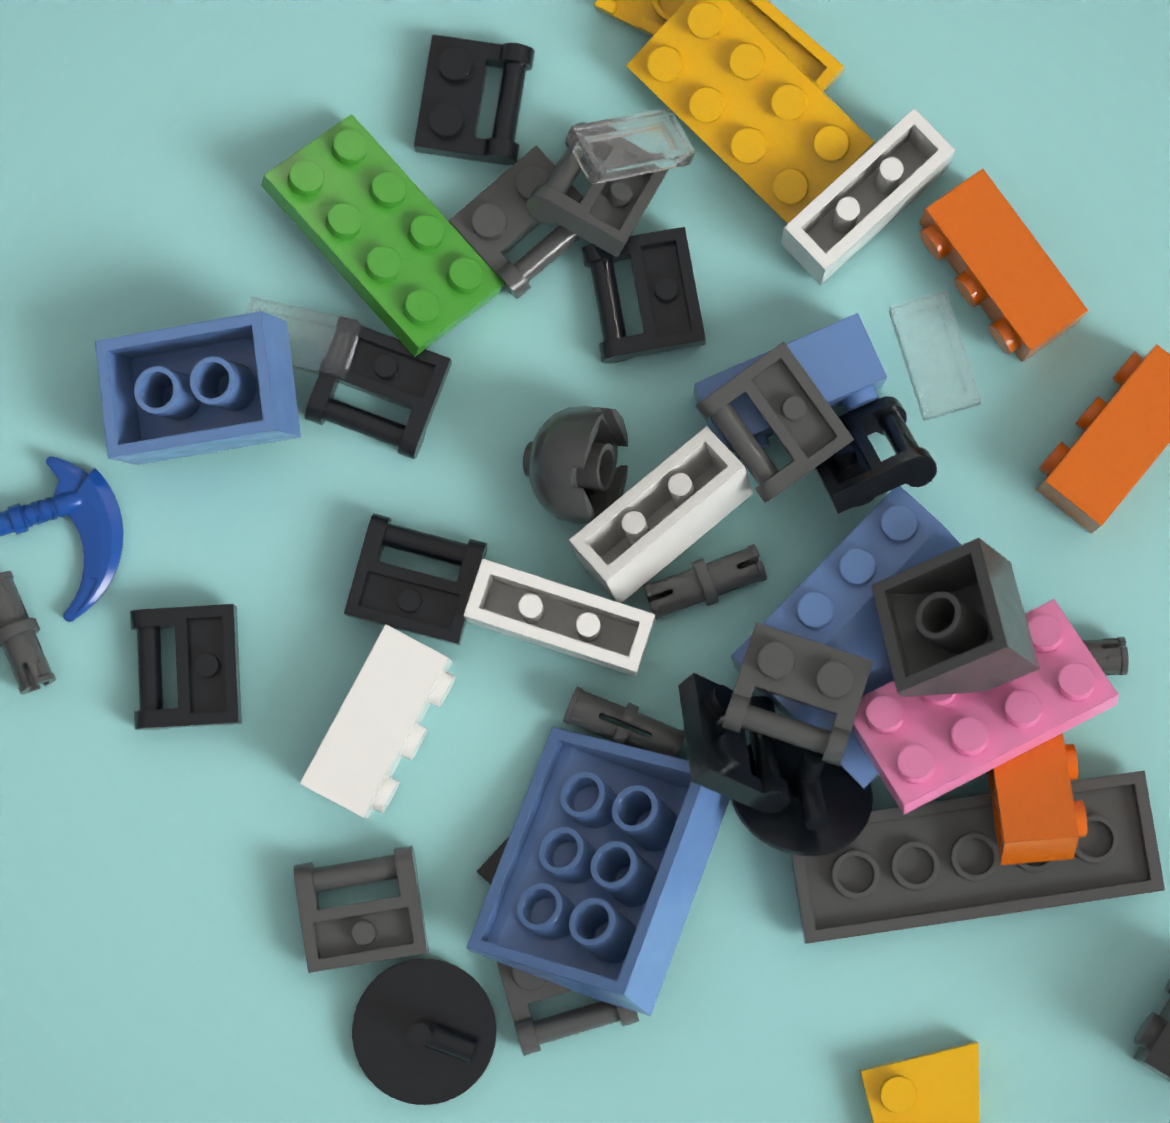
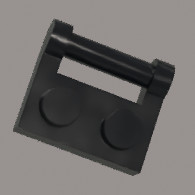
M432 34L414 141L415 152L500 165H514L518 160L520 147L515 142L525 74L526 71L531 70L533 67L535 50L519 43L495 44ZM488 66L503 68L492 138H476Z
M685 227L630 236L618 258L592 243L582 247L584 266L591 268L604 341L599 344L602 363L622 362L638 356L705 345V333ZM627 259L631 260L644 332L643 334L631 336L626 335L614 269L615 262Z
M341 318L308 401L304 417L306 420L323 425L326 420L398 447V454L416 459L452 365L451 358L426 349L414 357L399 339ZM338 383L411 409L407 424L395 422L334 399Z
M890 396L878 398L839 416V419L854 440L815 468L838 514L853 507L866 505L874 500L875 497L903 484L911 487L925 486L933 480L937 472V465L928 450L918 446L907 427V415L898 399ZM875 432L885 435L896 455L881 461L867 436Z
M373 513L367 528L344 614L383 626L387 624L398 630L460 646L467 622L463 615L482 558L485 559L488 543L469 539L468 544L391 524V517ZM386 546L461 566L458 580L455 582L380 562L382 551Z
M234 604L130 611L131 630H137L140 711L134 712L135 730L242 724L237 606ZM175 628L178 708L163 709L160 629Z
M696 673L691 674L678 685L692 782L760 812L776 813L786 809L790 804L791 798L788 783L780 776L774 738L748 730L756 776L752 775L744 728H741L740 733L722 728L733 691L725 685H719ZM751 697L750 705L776 713L775 705L768 697Z

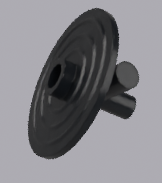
M774 739L780 776L787 781L789 787L790 804L780 812L764 813L731 799L741 822L755 837L765 844L794 855H825L838 851L852 843L862 833L871 815L873 806L871 783L863 789L842 768L822 761V754ZM750 743L747 746L749 752L751 773L752 775L756 776Z
M413 959L401 962L385 970L366 988L357 1004L353 1017V1047L363 1072L383 1093L409 1104H438L463 1094L485 1072L492 1058L496 1043L495 1014L484 989L466 971L441 960Z

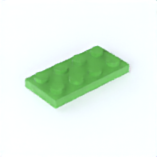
M352 114L263 176L261 184L263 189L414 357L500 294L505 284Z

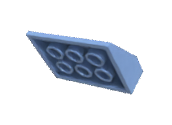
M899 486L892 489L762 624L873 660L862 695L864 696L894 681L871 585L961 546V544L941 522ZM752 635L731 655L734 668L739 672ZM759 690L786 717L831 731L836 715ZM851 730L839 767L864 789L879 774Z
M552 727L466 948L473 953L593 999L651 1016L730 798L692 782L688 760Z

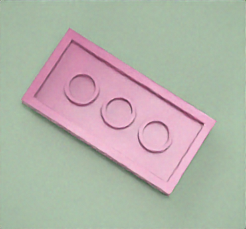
M1055 599L1025 613L1039 670L986 692L903 697L897 693L895 681H892L862 696L851 730L903 814L936 799L1117 705L1119 694Z

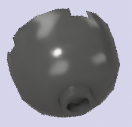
M587 406L568 407L554 413L539 428L533 442L527 444L523 455L524 473L527 477H530L532 490L539 503L558 519L578 524H588L623 495L628 466L621 465L616 468L618 458L617 446L628 447V435L622 416L616 409Z

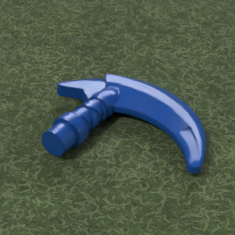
M50 456L46 459V464L59 479L53 497L50 496L45 498V500L31 502L29 505L21 506L18 503L8 506V510L0 512V537L14 532L16 534L29 531L28 528L33 527V525H39L48 522V520L51 521V519L55 520L58 517L69 516L80 534L84 552V569L80 587L74 600L63 614V618L67 622H72L89 610L105 593L112 582L122 555L123 521L118 502L111 487L96 468L88 474L70 462Z

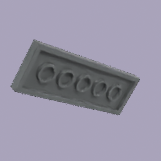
M1145 770L1071 781L1073 800L1084 801L1087 816V836L1079 837L1074 859L1000 865L990 793L928 802L906 814H903L899 807L871 811L870 818L862 833L846 847L833 853L818 856L791 854L804 943L808 944L1165 891Z

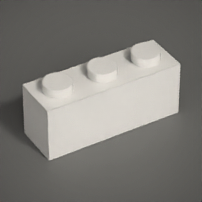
M914 108L784 227L780 244L819 285L823 284L948 169L955 149Z
M706 426L569 539L581 566L613 601L624 602L753 494L746 468Z
M483 558L463 615L468 623L637 677L655 622V614Z
M385 624L300 784L363 818L369 819L374 809L384 813L399 785V781L392 778V775L402 757L412 760L426 736L428 729L420 725L430 704L440 707L452 688L456 678L455 675L448 672L453 663L452 660Z

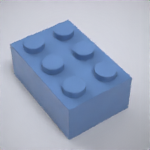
M259 311L95 341L108 459L140 465L301 438L288 324L285 320Z

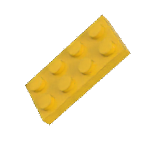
M685 0L626 65L787 224L876 143L731 0Z

